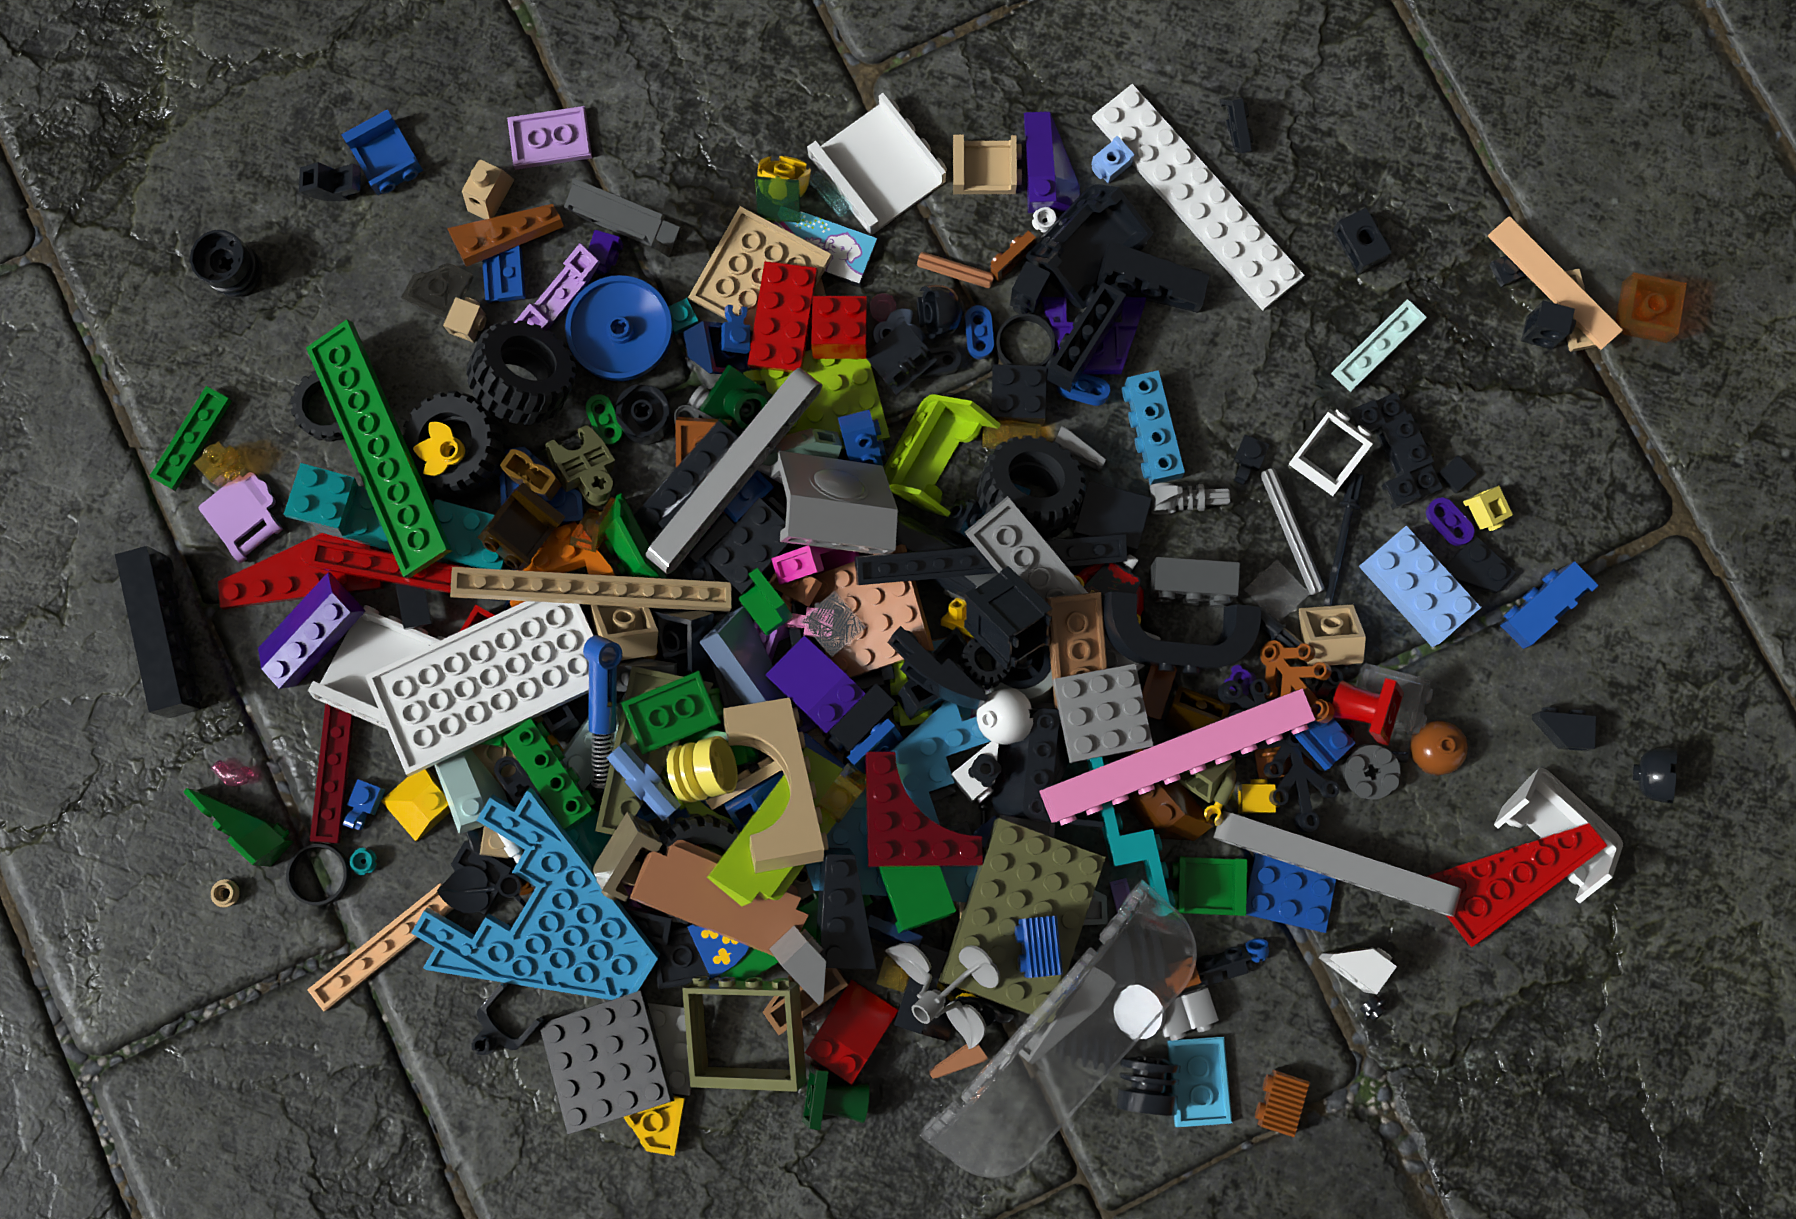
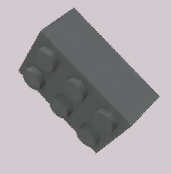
M1156 557L1150 566L1149 599H1155V603L1171 604L1172 600L1183 601L1182 604L1187 606H1198L1199 602L1210 603V607L1224 608L1226 604H1230L1238 596L1240 563Z

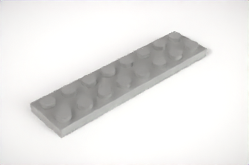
M1008 496L965 531V534L998 573L1009 566L1044 601L1045 598L1088 593ZM1105 634L1107 669L1136 664V669L1139 671L1145 666L1135 663L1120 654Z

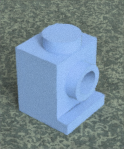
M1116 136L1110 144L1093 156L1092 170L1098 178H1103L1109 184L1132 165L1135 154ZM1111 156L1114 161H1109L1107 158Z

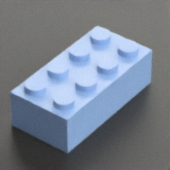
M1407 526L1401 529L1359 566L1431 647L1440 644L1481 608Z

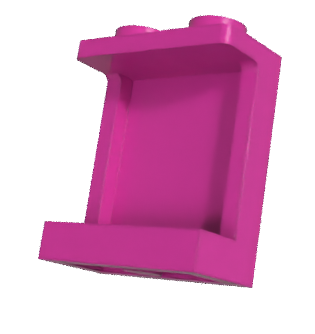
M808 545L771 559L779 585L817 572L823 573L854 562L855 557L859 556V553Z

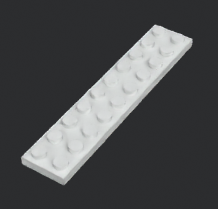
M1133 84L1092 116V120L1111 142L1118 136L1135 154L1132 165L1262 311L1303 279L1305 275Z

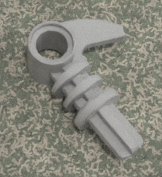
M1172 483L1150 485V498H1152L1151 513L1171 514L1176 512L1175 506H1178V510H1184L1183 506H1188V510H1193V506H1197L1198 511H1204L1205 505H1228L1230 503L1229 489H1204L1203 484H1198L1196 490H1192V486H1187V490H1183L1182 486H1174Z

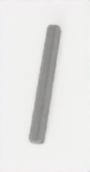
M1274 468L1265 470L1261 473L1262 481L1307 589L1311 595L1322 592L1324 585Z

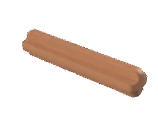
M921 252L917 261L918 267L985 288H990L994 279L993 273L926 252Z

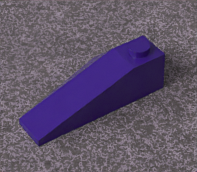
M1024 112L1028 213H1034L1043 207L1051 208L1055 213L1065 212L1080 196V186L1050 112Z

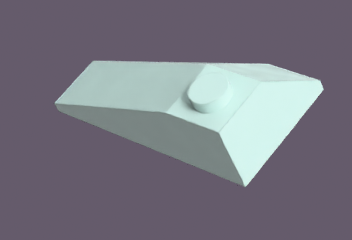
M471 748L435 764L459 834L485 826L476 820L492 794L508 803L504 789Z

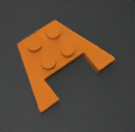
M576 522L555 528L531 559V564L523 570L566 573L586 566L589 575L615 576L611 566ZM510 600V605L514 607L525 601Z

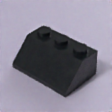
M921 943L919 949L931 964L929 973L932 975V980L927 991L935 989L942 993L950 986L939 982L949 952ZM910 977L894 1025L948 1042L953 1024L949 1021L946 1012L938 1018L934 1017L928 1024L920 1022L913 1015L912 1006L919 1000L917 995L921 992L924 985ZM954 988L945 997L944 1007L954 1001L964 990Z

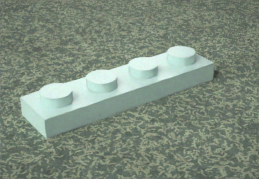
M1407 299L1331 374L1351 392L1427 317Z

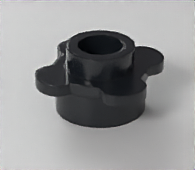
M1377 995L1370 998L1360 1008V1011L1364 1014V1020L1367 1021L1371 1018L1375 1021L1386 1011L1384 1006L1387 1000L1385 998L1381 1000Z

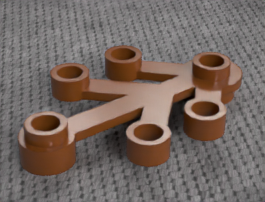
M1272 640L1267 642L1260 652L1261 661L1266 665L1265 682L1268 688H1271L1268 696L1266 693L1264 694L1265 699L1271 701L1278 695L1276 678L1277 670H1279L1282 674L1281 697L1292 693L1293 688L1296 691L1303 689L1315 718L1314 721L1320 723L1329 722L1335 712L1333 705L1330 702L1318 699L1301 678L1327 680L1331 676V667L1322 662H1317L1314 666L1291 667L1286 659L1299 658L1309 662L1315 657L1314 647L1303 643L1297 648H1285L1278 641ZM1308 648V654L1304 657V650ZM1324 667L1323 674L1319 675L1320 669ZM1321 706V711L1317 714V710Z

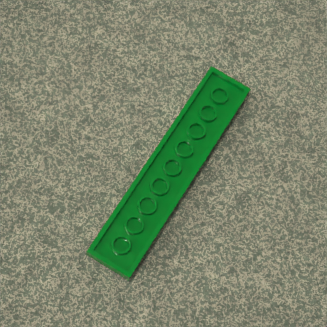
M346 319L307 346L306 349L403 577L411 578L452 552V549L355 325L352 321Z

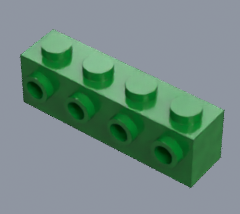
M530 718L502 738L562 828L571 831L597 813L593 806L596 804V800L588 790H582L578 784L581 781L580 776L572 766L568 769L563 761L566 756L557 744L554 746L547 738L551 734L542 721L537 723V721Z

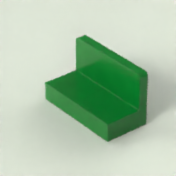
M756 568L749 573L755 586L740 596L739 600L765 635H769L794 616L767 579Z

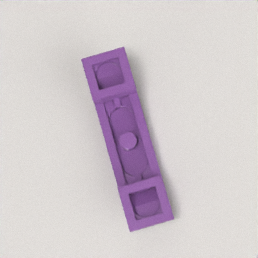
M579 243L563 263L565 268L536 303L529 304L514 323H517L519 320L527 321V324L533 325L535 323L540 325L541 329L547 331L567 311L576 296L586 287L598 268L600 260L583 244Z

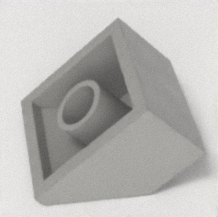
M793 926L769 950L781 966L820 1005L824 998L826 961L820 954L823 948L806 929L800 932Z

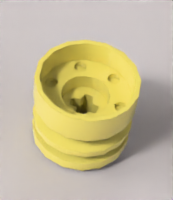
M721 736L702 739L697 743L675 746L669 751L667 758L669 782L673 792L683 803L705 800L708 796L717 797L729 794L736 789L738 781L736 760L731 747Z

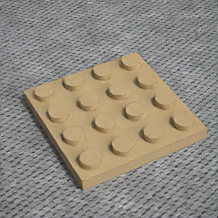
M740 206L688 298L725 319V307L727 305H733V313L736 316H739V309L742 306L747 307V316L744 319V324L750 325V332L753 333L764 261L815 267L818 270L817 285L832 259V255Z

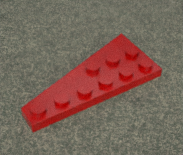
M320 533L218 581L220 608L230 609L304 599L328 572H331L349 593L384 589L383 581L308 566L314 539L380 551V548Z
M1585 823L1425 877L1462 889L1454 917L1445 916L1468 945L1473 947L1604 849L1607 844L1589 823Z

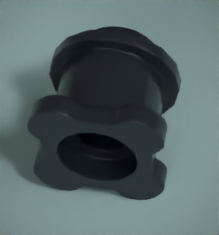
M980 754L974 760L972 767L969 768L968 775L970 778H975L981 782L983 787H990L993 783L992 781L1001 773L1002 768L994 757ZM988 765L991 769L990 773L983 774L980 771V767Z

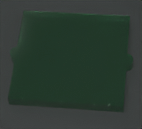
M756 176L757 215L765 220H776L777 223H781V221L800 223L799 180L781 179L779 176L775 178Z

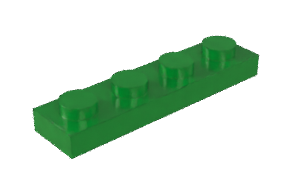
M206 386L149 477L176 491L232 400Z

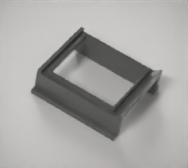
M573 178V185L564 205L566 209L587 221L651 246L667 257H670L678 234L681 233V227L664 221L665 216L663 214Z

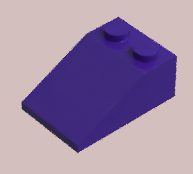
M805 636L765 674L823 733H827L866 694Z

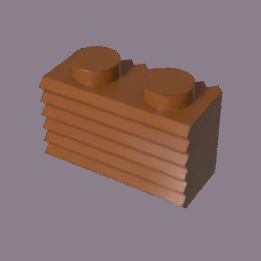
M1272 1070L1271 1075L1267 1074L1263 1083V1091H1266L1264 1102L1258 1103L1255 1112V1118L1259 1119L1257 1125L1295 1137L1310 1082L1276 1070Z

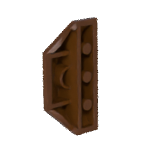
M1148 748L1126 752L1124 755H1122V758L1128 757L1130 755L1146 750ZM1161 780L1153 784L1154 790L1139 795L1138 790L1127 794L1129 799L1123 801L1145 829H1153L1154 835L1159 834L1160 839L1195 841L1215 825L1211 818L1207 822L1204 814L1205 811L1178 780L1166 785Z

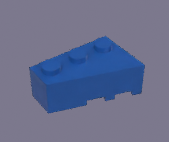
M1575 561L1558 571L1553 568L1542 578L1545 583L1539 589L1533 587L1522 597L1525 602L1520 607L1514 605L1503 615L1506 620L1500 626L1523 649L1531 646L1553 627L1563 614L1570 608L1573 609L1578 604L1577 601L1584 594L1593 591L1599 586Z

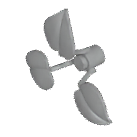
M902 943L889 947L885 951L912 979L924 985L921 992L917 995L919 1000L912 1006V1013L916 1019L924 1024H928L934 1017L938 1018L946 1012L953 1026L965 1039L968 1049H972L983 1039L986 1033V1023L974 1007L962 1005L960 1001H952L945 1007L944 1003L945 997L970 974L980 985L987 988H993L1000 982L999 970L984 950L977 946L969 945L960 951L959 960L968 970L942 993L935 989L927 991L932 980V975L929 973L931 964L924 953L916 946Z

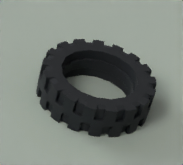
M314 370L308 377L305 375L301 379L302 382L294 387L293 391L295 393L290 399V403L293 406L291 414L295 417L294 421L313 438L320 441L322 439L326 442H333V439L343 440L344 436L338 422L322 426L314 423L308 414V404L311 396L318 389L322 388L316 370Z

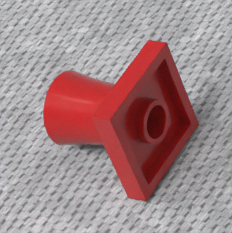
M1385 678L1381 694L1361 689L1342 680L1337 687L1332 705L1335 711L1333 718L1370 723L1369 732L1377 743L1389 746L1404 692L1397 681Z

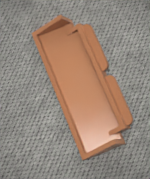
M684 840L675 841L673 845L667 848L665 855L655 851L645 855L630 899L774 956L769 949L793 926L801 932L809 915L796 910L801 898L797 896L798 890L793 885H790L779 900H772L770 898L764 900L757 894L752 903L740 906L707 878L722 856Z

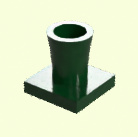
M728 364L699 410L714 419L721 417L723 420H732V428L741 435L768 403L773 394Z
M810 1065L802 1122L809 1129L821 1130L822 1116L826 1114L864 1123L869 1104V1084L827 1082L828 1071L822 1066Z

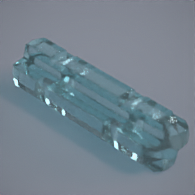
M819 171L814 172L810 176L809 183L814 189L818 190L819 195L830 207H833V211L839 217L845 215L849 211L848 203L840 198L841 195L828 181H825V177Z

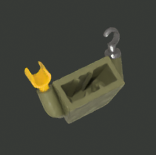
M1233 756L1232 759L1217 765L1215 760L1205 763L1207 769L1194 774H1190L1189 770L1179 773L1181 779L1178 781L1182 786L1208 803H1211L1213 800L1216 801L1214 805L1208 806L1204 812L1207 822L1212 814H1218L1214 821L1216 826L1223 822L1221 809L1223 805H1227L1235 789L1237 773L1235 771L1236 758Z

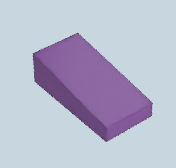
M1127 879L1109 882L1117 916L1122 917L1135 914Z

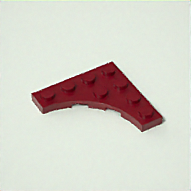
M895 752L866 753L868 867L983 865L982 836L964 835L948 830L929 819L913 803L900 779Z

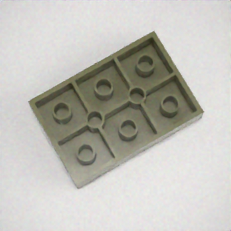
M998 818L994 820L982 855L983 865L978 866L939 982L951 985L968 970L960 962L959 953L966 946H977L984 950L991 958L992 963L997 966L1000 973V982L993 988H987L980 985L970 974L956 988L1040 1019L1051 1021L1106 857ZM1057 916L1063 975L1025 978L1024 972H1020L1018 967V955H1022L1021 943L1016 942L1015 926L1019 925V919Z

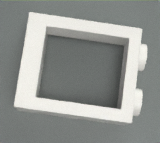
M1329 409L1289 463L1290 466L1332 496L1374 443V440L1370 438L1373 434L1361 425L1356 428L1348 422L1350 417L1339 409L1335 412ZM1330 420L1363 443L1336 479L1303 456Z

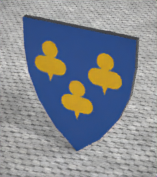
M688 926V930L711 978L736 965L749 949L747 945L700 926Z

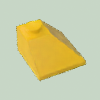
M427 768L408 776L381 800L416 842L451 812L442 785Z

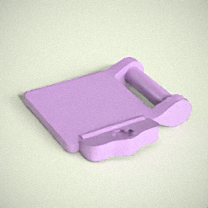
M252 472L247 473L244 477L241 475L235 476L199 506L200 512L239 563H243L247 559L246 555L272 534H278L283 530L268 510L276 503L275 498L271 495L270 486L261 481ZM265 520L267 525L238 547L236 542Z

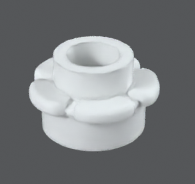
M1043 207L1034 212L1032 225L1036 230H1041L1042 233H1045L1058 218L1051 208Z

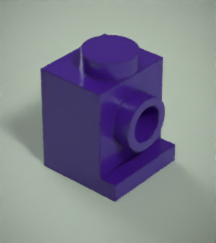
M594 230L588 250L600 260L595 273L605 275L610 272L611 266L616 265L619 256L618 250H623L624 247L619 236Z

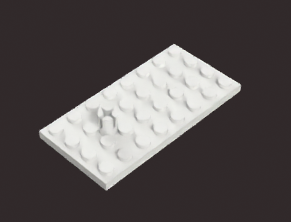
M525 601L365 675L406 775H414L521 725L530 718H536L589 693V661L584 657L583 648L586 641L594 635L580 604Z

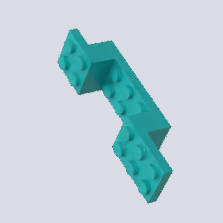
M300 463L284 511L285 517L311 523L317 532L389 550L388 540L365 487L358 485L355 477ZM435 499L433 507L452 549V552L436 562L451 564L453 561L476 568L502 570L504 559L496 552L486 549L482 541L477 538L494 515Z
M1102 757L1087 760L1089 771L1109 764L1108 759H1102ZM1112 800L1101 804L1103 810L1098 811L1100 820L1105 822V828L1102 827L1110 867L1143 860L1155 915L1172 913L1171 907L1175 906L1172 890H1168L1165 884V879L1169 878L1166 863L1160 862L1158 851H1162V844L1159 834L1154 835V831L1151 829L1120 836L1119 831L1123 830L1120 813L1115 814Z

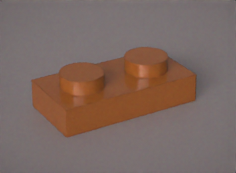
M1027 231L1023 236L1018 235L1011 242L1010 248L1006 252H1000L991 261V273L994 274V279L997 282H1000L1024 260L1028 250L1036 243V237L1030 231Z

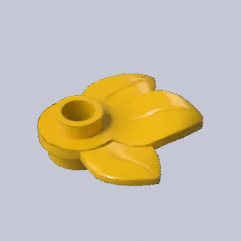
M430 422L429 434L431 438L413 447V450L419 458L426 461L423 473L437 476L442 474L449 465H455L463 459L465 447L459 439L454 438L452 429L449 426L440 422ZM455 448L454 454L450 456V450Z

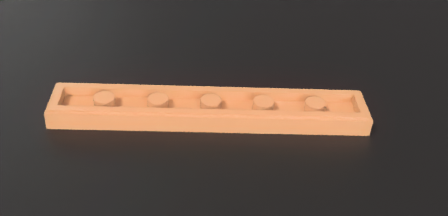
M1510 216L1488 235L1555 304L1575 309L1573 318L1576 319V326L1600 350L1622 331L1618 324Z
M443 883L437 885L307 989L324 1012L329 1010L418 938L411 932L427 907L444 917L454 909L446 904L437 893V889Z

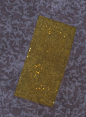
M996 420L1001 424L999 429L983 426L982 447L995 449L1001 442H1007L1008 439L1017 436L1019 439H1022L1024 435H1032V438L1038 439L1039 436L1041 437V425Z

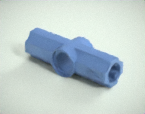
M626 742L622 743L606 757L617 772L625 778L626 781L624 782L640 800H644L662 821L681 806L678 800L662 784L663 781L647 763L644 764Z

